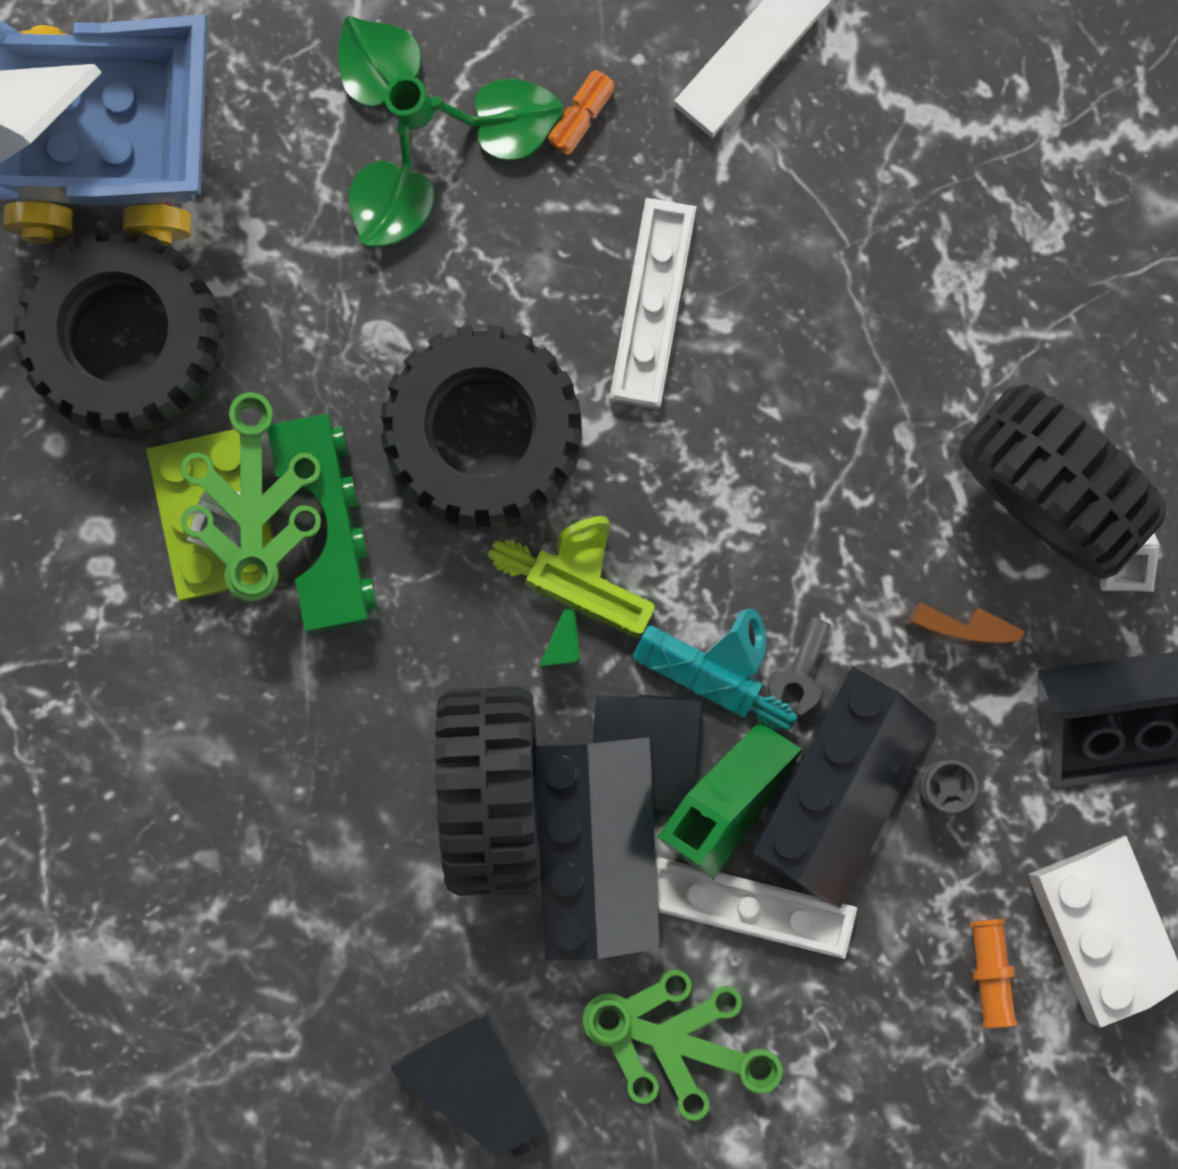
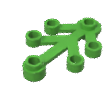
M248 392L235 398L229 410L231 426L240 434V495L214 470L213 463L207 455L200 452L191 453L184 458L181 464L184 480L192 486H200L241 526V549L214 526L213 516L204 506L195 505L187 508L181 517V525L187 536L193 539H200L226 564L224 575L230 592L241 600L252 602L262 600L272 593L278 582L277 564L302 539L311 538L319 531L321 517L318 511L311 506L302 505L291 512L289 525L262 548V526L302 486H310L318 480L321 466L314 455L299 453L291 459L289 469L262 495V434L271 425L272 408L265 397L258 393ZM254 408L260 412L261 420L254 426L245 425L241 421V413L245 409ZM195 460L203 461L208 467L206 475L199 479L192 478L187 473L188 465ZM303 460L311 462L315 468L314 474L307 479L299 478L294 472L295 465ZM202 513L207 517L208 525L203 531H192L187 526V520L192 514ZM301 513L312 515L315 520L313 529L306 532L298 530L294 523L297 515ZM253 565L261 570L262 578L257 584L249 585L242 580L241 572L247 566Z
M680 969L666 971L662 975L660 982L627 999L615 993H603L594 997L587 1004L583 1013L584 1030L587 1036L596 1044L612 1048L628 1080V1094L636 1103L647 1104L652 1102L658 1095L659 1084L652 1072L644 1070L631 1039L653 1046L678 1096L677 1106L680 1114L691 1121L700 1120L707 1114L709 1099L701 1088L696 1087L681 1055L739 1074L744 1085L756 1093L772 1091L782 1079V1065L777 1056L770 1050L755 1048L747 1053H743L688 1035L720 1017L728 1019L739 1013L742 1007V999L738 991L731 986L722 985L715 988L709 999L659 1025L637 1017L667 1000L680 1002L689 996L692 988L691 980ZM671 976H680L685 980V989L679 995H672L666 991L665 984ZM723 992L733 994L736 1000L734 1008L727 1012L720 1011L716 1007V998ZM605 1010H614L619 1015V1023L613 1029H605L599 1023V1016ZM756 1060H765L769 1063L770 1067L768 1075L762 1079H756L751 1076V1064ZM640 1077L650 1079L653 1083L652 1092L647 1096L637 1095L633 1091V1083L636 1079ZM690 1094H697L703 1099V1107L696 1113L687 1112L683 1107L684 1099Z

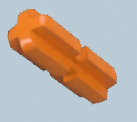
M597 70L589 74L572 99L574 101L572 103L573 107L568 106L560 120L548 134V142L555 149L567 155L572 153L590 127L589 123L591 121L589 119L596 118L613 93L615 87L613 80Z

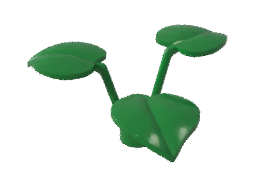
M347 16L342 26L338 46V62L342 83L352 99L361 105L376 108L384 103L398 122L396 131L399 134L402 156L401 168L390 161H376L362 168L351 184L349 208L361 244L366 247H384L396 244L417 232L429 218L434 206V186L427 176L410 172L412 158L409 132L410 130L426 126L431 121L434 111L439 110L472 127L480 126L478 140L484 151L498 160L517 161L532 155L544 144L548 134L563 115L564 107L560 100L547 89L534 83L519 79H500L488 83L477 92L475 108L479 116H470L443 102L439 96L431 97L423 83L417 78L421 69L422 53L415 38L409 32L392 24L366 21L353 16Z

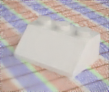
M1127 836L1119 837L1028 874L1089 1023L1100 1028L1151 1008L1178 990V960Z

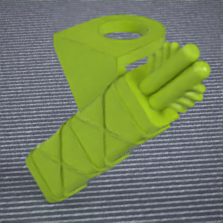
M605 516L584 519L564 529L559 534L557 540V556L541 550L536 559L531 556L528 546L522 547V544L520 542L516 544L514 539L510 541L506 539L504 543L498 540L494 541L492 544L493 549L488 552V557L495 561L493 565L497 566L496 569L498 571L503 570L504 574L510 573V577L521 574L527 576L525 585L534 589L533 591L549 596L575 611H580L581 614L588 615L587 617L594 618L617 629L620 633L628 634L627 636L640 638L655 609L654 604L646 598L643 599L640 595H635L608 582L607 579L600 578L607 536L611 528L610 522Z

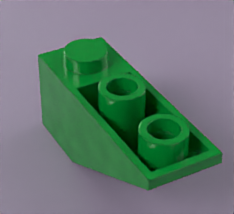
M759 722L686 795L658 835V838L672 853L714 880L803 750Z

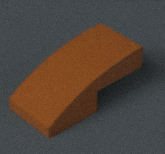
M923 603L914 606L905 624L919 632L939 639L982 646L1013 644L1021 641L1025 633L1024 630L980 608L970 611L963 624Z

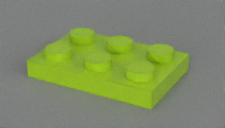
M233 429L147 448L178 600L183 602L230 591L225 582L226 564L210 549L188 541V536L183 531L181 517L184 511L191 506L198 505L200 497L205 491L200 486H192L184 480L181 464L187 455L194 452L203 453L211 459L214 470L235 491L240 492V434ZM200 460L192 461L187 467L189 476L196 479L204 477L208 471L207 465ZM195 513L187 520L189 529H191ZM270 519L262 526V548L274 538ZM278 563V580H282L281 568ZM247 566L242 570L241 578L246 584L254 585L261 580L262 572L256 566Z

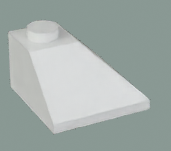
M95 64L0 71V163L31 144L102 73Z

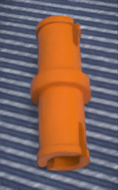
M1004 918L970 922L977 969L972 970L973 981L978 980L983 1028L1017 1025L1010 977L1016 976L1014 966H1009Z

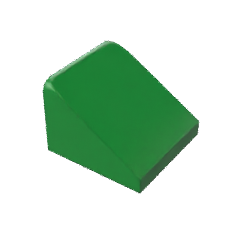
M572 609L563 611L541 660V669L577 665L581 661L575 611L572 612Z

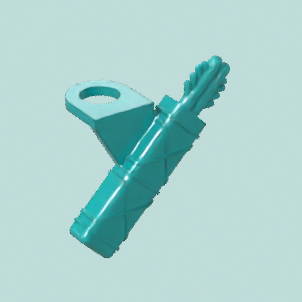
M752 608L740 611L733 627L705 653L654 626L647 627L633 653V659L640 663L639 665H644L647 669L656 671L673 680L677 685H682L687 690H692L694 694L701 695L722 706L723 709L731 711L732 714L745 718L748 711L755 713L760 723L764 722L766 726L770 725L773 730L776 728L778 730L781 728L791 730L793 723L797 721V715L791 712L792 708L789 707L788 703H782L780 699L775 700V696L762 697L758 694L762 683L754 680L753 677H749L756 675L767 647L763 621L758 612ZM749 622L752 625L755 634L754 647L752 646L749 638Z

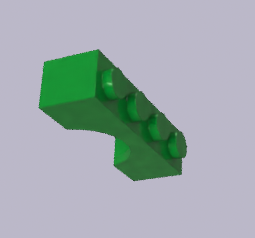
M329 413L271 424L267 432L275 475L278 479L289 469L291 459L299 453L314 455L321 466L318 480L310 486L301 487L312 493L320 501L328 525L327 540L321 556L308 571L295 579L304 631L311 635L372 623L369 610L378 609L373 579H363L360 559L368 558V549L363 527L354 528L350 508L359 507L354 478L353 476L344 477L341 457L349 456L344 426L335 427ZM303 460L295 465L294 472L299 478L307 479L314 474L315 468L311 462Z

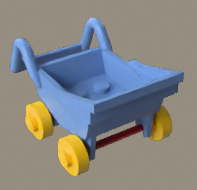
M206 14L106 23L76 22L73 24V35L65 34L57 27L46 25L34 26L31 30L19 32L3 21H0V71L95 64L102 72L31 144L0 163V200H26V202H13L4 206V230L21 235V240L25 242L47 244L52 243L53 238L72 234L73 211L67 207L52 204V202L90 206L145 204L129 206L123 210V230H127L132 237L139 238L144 233L157 238L166 247L171 246L174 240L187 239L191 236L192 214L187 210L171 207V205H175V203H188V201L195 200V195H201L208 19Z

